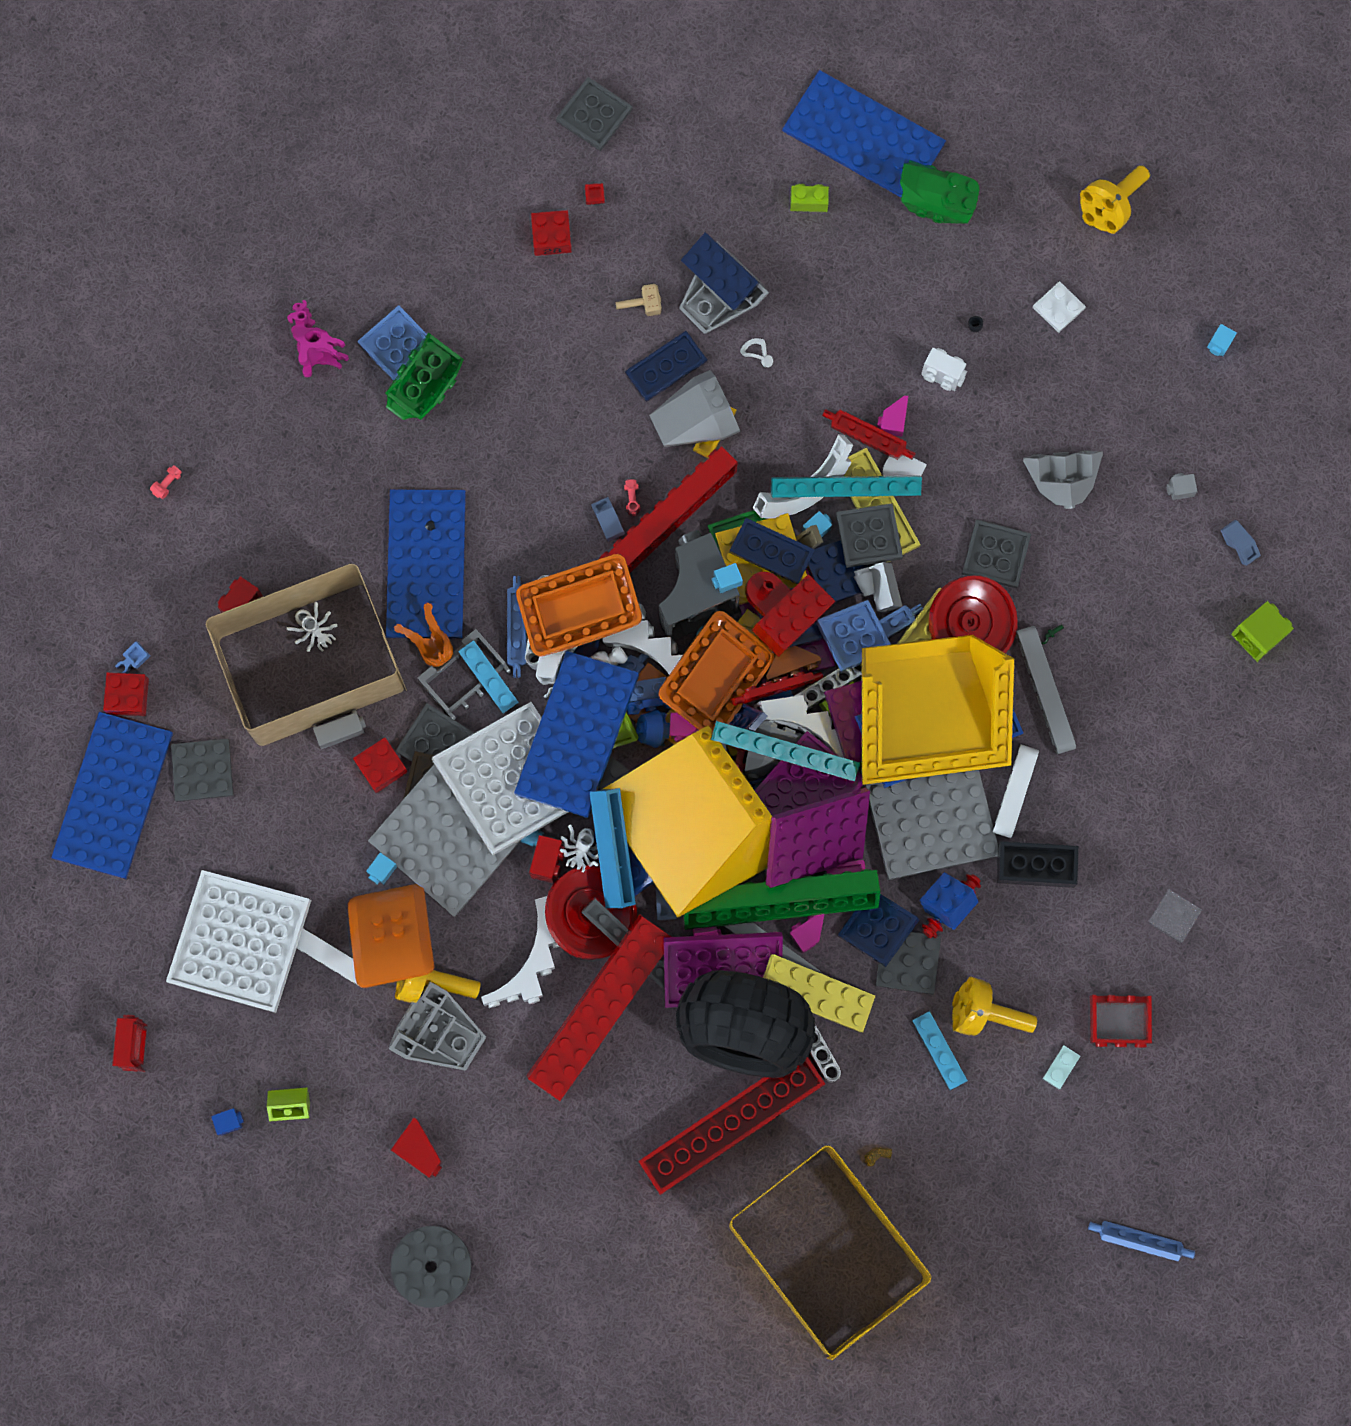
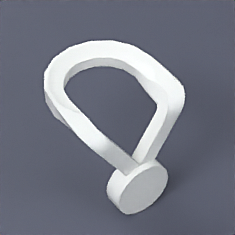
M751 339L742 346L740 352L744 357L761 359L764 367L772 366L773 358L767 355L764 339ZM759 344L762 346L763 356L746 353L745 351L750 345Z

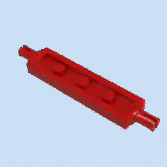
M827 409L823 412V417L832 420L831 427L853 439L896 460L902 455L911 460L915 457V452L906 449V441L842 410H839L836 414Z
M803 671L795 674L792 678L785 676L778 679V682L775 683L768 681L758 688L751 686L745 689L744 694L732 698L731 701L734 706L749 703L813 684L821 680L823 674L821 672L805 674Z

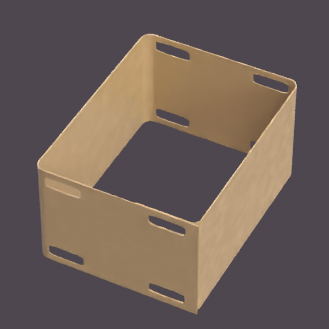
M348 564L210 617L206 621L208 633L243 726L260 746L311 728L314 724L319 725L350 713L354 709L357 710L381 701L404 690L405 684L368 589L359 568L355 564ZM357 585L365 586L396 672L383 679L251 729L220 647L221 638Z

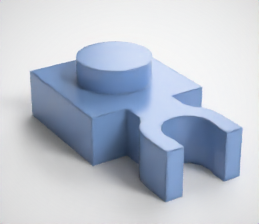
M136 641L122 654L126 659L120 661L115 667L119 669L124 665L125 670L122 673H129L132 666L138 669L150 657V654Z

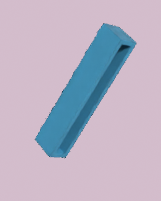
M620 788L590 792L605 908H624L636 905Z

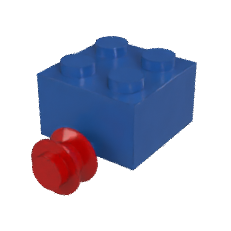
M944 872L920 899L925 913L933 917L927 919L928 925L922 924V932L928 938H937L936 932L943 931L941 923L955 930L979 901L974 889L981 888V881L977 876L966 874V881H958Z

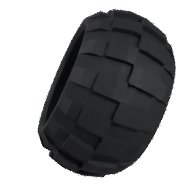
M718 970L697 977L694 983L688 984L678 1004L676 1029L679 1031L680 1041L687 1051L704 1062L746 1075L778 1078L794 1072L797 1066L802 1065L810 1054L815 1039V1017H813L810 1005L804 997L788 986L756 975Z

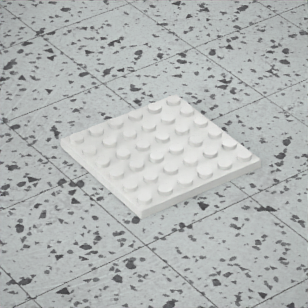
M532 702L432 757V761L492 855L497 854L568 813V811L514 794L541 721V716Z
M202 870L166 982L276 1013L311 900Z

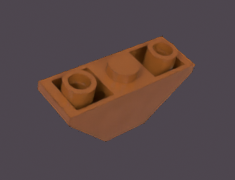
M789 647L780 657L775 656L767 673L766 682L772 681V683L778 682V679L785 676L792 678L795 674L806 669L812 671L819 667L821 658L800 647Z

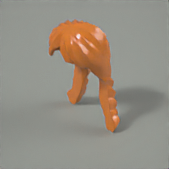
M426 603L423 608L425 619L432 632L430 639L423 638L418 633L403 627L401 624H396L394 631L404 634L416 644L423 661L427 665L439 667L451 659L453 646L432 615V604Z

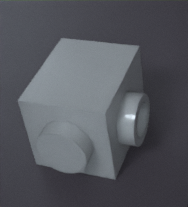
M1175 474L1171 477L1169 484H1167V493L1171 495L1172 500L1194 497L1198 492L1194 474Z

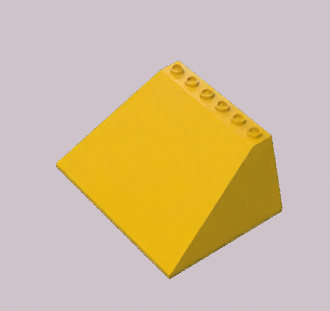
M974 635L862 648V784L1011 766L1014 658Z
M709 725L689 735L603 788H620L627 844L677 918L767 869L772 815L720 742L711 740L713 731Z

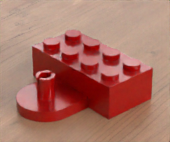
M770 572L754 574L745 586V595L748 602L763 616L752 631L778 657L835 602L809 574L792 590Z

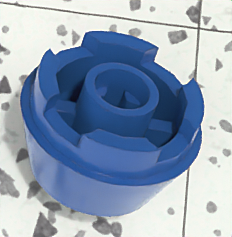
M654 710L639 716L636 725L639 742L653 748L665 746L664 740L669 739L670 723H666L665 717L667 714L665 712Z

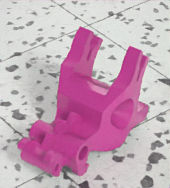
M303 300V303H295L292 307L295 312L289 314L287 319L289 323H293V320L296 323L291 331L294 339L297 341L298 360L303 365V376H312V367L316 364L332 365L341 369L342 365L337 360L343 359L348 361L349 357L335 350L333 346L343 348L345 343L340 339L329 336L325 330L312 327L316 322L310 319L312 314L309 313L306 300Z

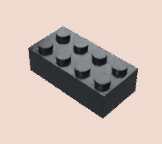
M1001 841L998 844L997 883L1074 888L1078 881L1079 846Z

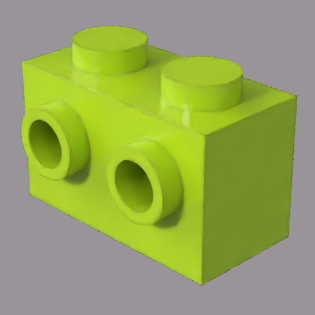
M796 184L791 186L790 211L827 212L829 187H824L821 184L814 186Z
M308 1087L268 1091L267 1111L269 1121L309 1118L310 1099Z

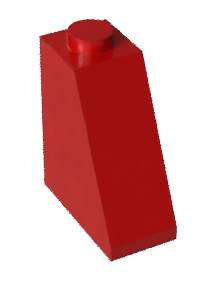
M413 1118L391 1151L431 1179L432 1176L436 1177L441 1171L442 1167L440 1165L442 1161L420 1122Z

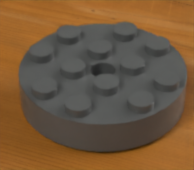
M437 1226L421 1227L408 1233L398 1243L391 1260V1275L399 1293L409 1302L427 1308L444 1306L457 1299L467 1287L472 1272L470 1252L463 1240L454 1232ZM434 1261L437 1268L433 1273L427 1271V1262Z

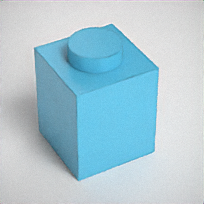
M1220 324L1207 348L1216 356H1224L1237 332Z
M819 511L803 525L802 531L810 526L817 525L820 535L823 537L831 530L832 520L827 514H822Z
M736 563L715 570L714 577L711 578L715 589L719 588L720 593L742 586L743 583Z
M380 852L367 869V873L370 875L368 878L377 885L379 882L384 885L397 868V865Z

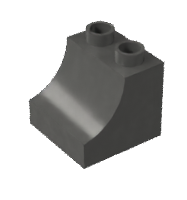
M696 530L678 539L680 546L675 548V568L678 573V580L671 594L659 604V623L665 636L671 637L673 641L699 630L717 611H723L729 616L738 613L740 594L737 588L720 593L719 588L715 589L711 578L714 577V571L726 567V564L711 533L701 536L700 532Z

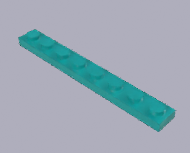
M920 475L772 477L771 496L772 498L921 496L922 477Z
M716 721L711 737L713 741L855 781L860 762Z

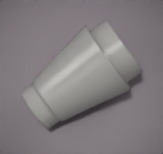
M869 567L855 571L854 578L863 596L875 594L873 575Z

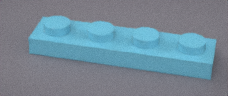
M474 640L458 651L502 713H505L519 703Z
M930 1011L912 1020L949 1090L967 1082L963 1071Z

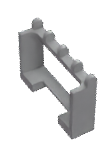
M477 629L461 641L462 645L453 652L449 661L439 667L434 668L431 666L418 677L420 684L453 720L456 717L452 712L461 704L465 709H468L469 706L465 701L474 693H477L480 697L484 695L480 691V688L483 687L482 684H477L454 705L448 708L428 683L461 656L458 652L460 649L473 640L475 643L480 641L500 664L495 669L496 672L499 673L503 669L508 674L511 672L506 662Z

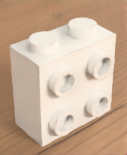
M932 348L924 363L921 375L928 382L933 383L935 381L941 384L940 386L947 391H955L957 386H962L966 378V363L959 357L948 355L946 351L940 348Z

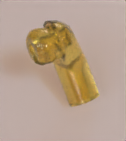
M872 1148L864 1157L865 1164L872 1167L880 1157L891 1159L892 1149Z

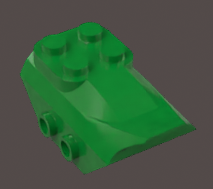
M910 159L909 163H904L900 179V185L903 189L901 201L910 212L915 213L916 216L921 218L933 219L932 221L935 223L967 224L976 209L979 195V184L976 180L958 173L941 171L935 166L924 165Z
M429 332L417 349H413L409 353V360L405 365L402 364L399 367L397 377L385 392L387 395L386 408L402 420L409 418L421 420L436 404H440L445 398L444 393L448 388L451 389L456 383L455 378L464 361L463 358Z

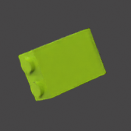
M1267 601L1245 619L1231 635L1258 662L1294 628L1290 620L1286 617L1283 618L1278 608L1273 603L1270 604Z

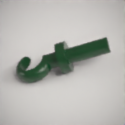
M1061 624L1053 630L1048 629V633L1045 634L1046 641L1041 642V644H1046L1050 636L1052 638L1055 637V633L1064 629L1063 625Z

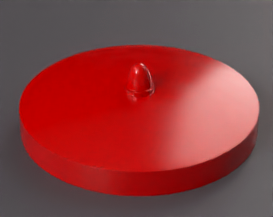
M964 576L954 579L946 584L933 600L929 613L930 635L932 640L974 635L1006 654L1015 639L1017 631V612L1014 602L1009 593L999 583L990 578Z
M589 865L585 867L584 873L582 872V866L580 870H577V868L563 874L553 884L545 903V919L552 938L564 951L577 958L597 960L612 955L617 945L582 914V911L594 898L605 907L600 866L590 867ZM636 905L624 908H606L628 929L631 928L637 919Z

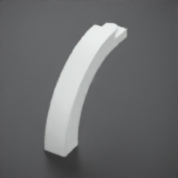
M838 434L828 457L810 477L845 475L852 463L847 457L853 447V444L845 435ZM760 492L753 509L761 518H776L788 513L792 515L803 511L820 501L823 497L772 498L771 493Z

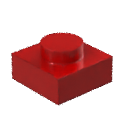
M603 183L585 185L586 205L605 203Z

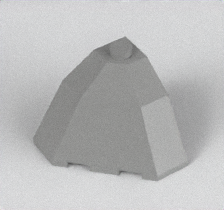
M1082 450L1070 455L1069 452L1053 453V455L1034 454L1024 457L1023 462L1041 494L1054 504L1063 505L1064 508L1071 509L1075 508V505L1083 503L1093 489L1103 451Z
M763 721L754 731L794 744L804 735L795 733V730L787 727L779 729L776 723ZM748 751L744 775H748V779L756 780L769 774L781 760Z

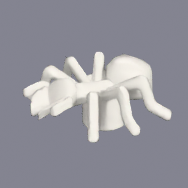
M314 602V617L307 610H299L295 615V619L303 628L287 627L286 630L307 632L304 637L297 639L295 644L304 642L312 634L307 652H310L314 645L315 637H318L317 646L323 652L324 650L320 644L324 648H328L326 642L330 645L332 644L331 639L328 637H331L334 641L336 638L331 634H322L321 631L332 630L337 627V624L319 628L320 625L327 621L331 612L328 611L325 617L320 622H317L318 603Z
M571 824L568 825L570 841L575 845H568L567 839L561 836V840L564 841L565 848L575 850L567 853L566 849H560V852L563 853L564 857L576 854V856L568 859L566 866L570 862L572 868L577 865V870H580L582 866V872L584 873L586 866L582 857H584L587 865L590 867L592 865L598 866L599 864L596 861L590 862L587 857L588 855L594 860L599 858L598 854L593 855L590 850H597V844L592 847L595 838L594 832L590 828H584L580 831L576 841L574 839L573 827Z

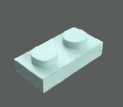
M1063 1045L1043 1079L1060 1089L1080 1058V1055Z

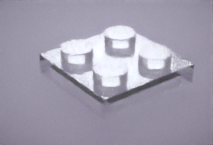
M1168 889L1148 923L1179 943H1182L1202 909Z

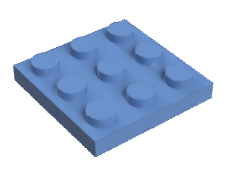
M398 305L357 342L394 381L398 375L397 370L399 367L407 363L409 353L413 349H417L427 334Z
M868 600L818 619L816 622L841 672L862 664V648L891 645Z

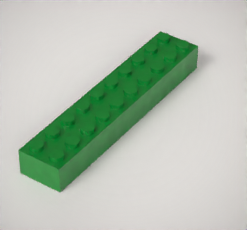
M865 869L861 872L853 873L846 871L835 875L828 873L817 877L805 876L799 879H792L788 883L772 888L766 885V881L763 883L748 882L744 885H737L683 915L684 928L689 930L879 908L880 899L877 870Z

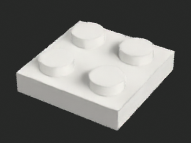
M1059 281L1033 305V308L1059 333L1086 306Z

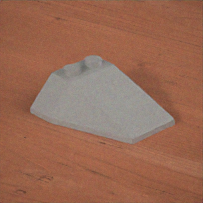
M716 241V242H717L721 247H723L738 263H740L755 279H757L730 251H728L723 245H721L718 241ZM695 274L679 309L704 334H707L757 307L769 292L760 282L734 311Z
M711 370L693 377L649 415L664 447L723 440L740 432L731 407L716 376Z
M429 981L424 986L419 1000L416 1003H411L399 1022L388 1049L405 1059L466 1071L486 1036L445 989Z

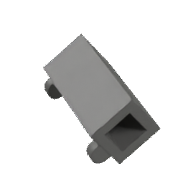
M886 562L874 563L869 569L873 575L875 592L873 596L877 611L886 613L898 610L903 606L892 564Z
M356 709L352 710L353 714L318 727L316 724L312 725L320 748L324 749L364 734L363 728L366 727L363 716L359 717Z

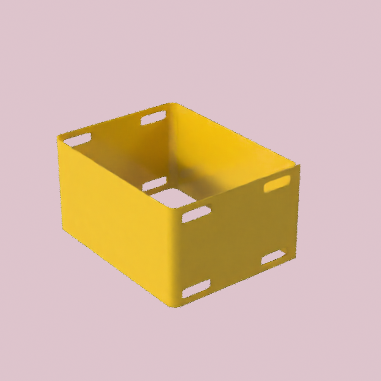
M825 1146L738 1213L733 1219L816 1154L825 1151L835 1161L922 1274V1282L829 1354L732 1226V1220L729 1227L825 1354L830 1355L827 1359L833 1360L930 1282L931 1275L832 1147Z

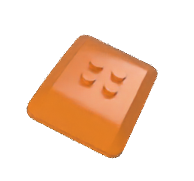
M619 554L523 584L516 591L531 650L536 656L540 657L616 634L638 625L642 620L641 609L627 562Z
M717 611L710 617L659 689V697L698 730L709 725L713 731L716 721L729 724L734 719V716L743 704L734 706L731 701L732 698L741 696L745 693V689L751 686H757L774 660V653L767 645L727 613Z
M417 884L360 895L350 899L348 902L349 926L355 978L358 986L367 988L428 975L434 970L435 965L424 888Z

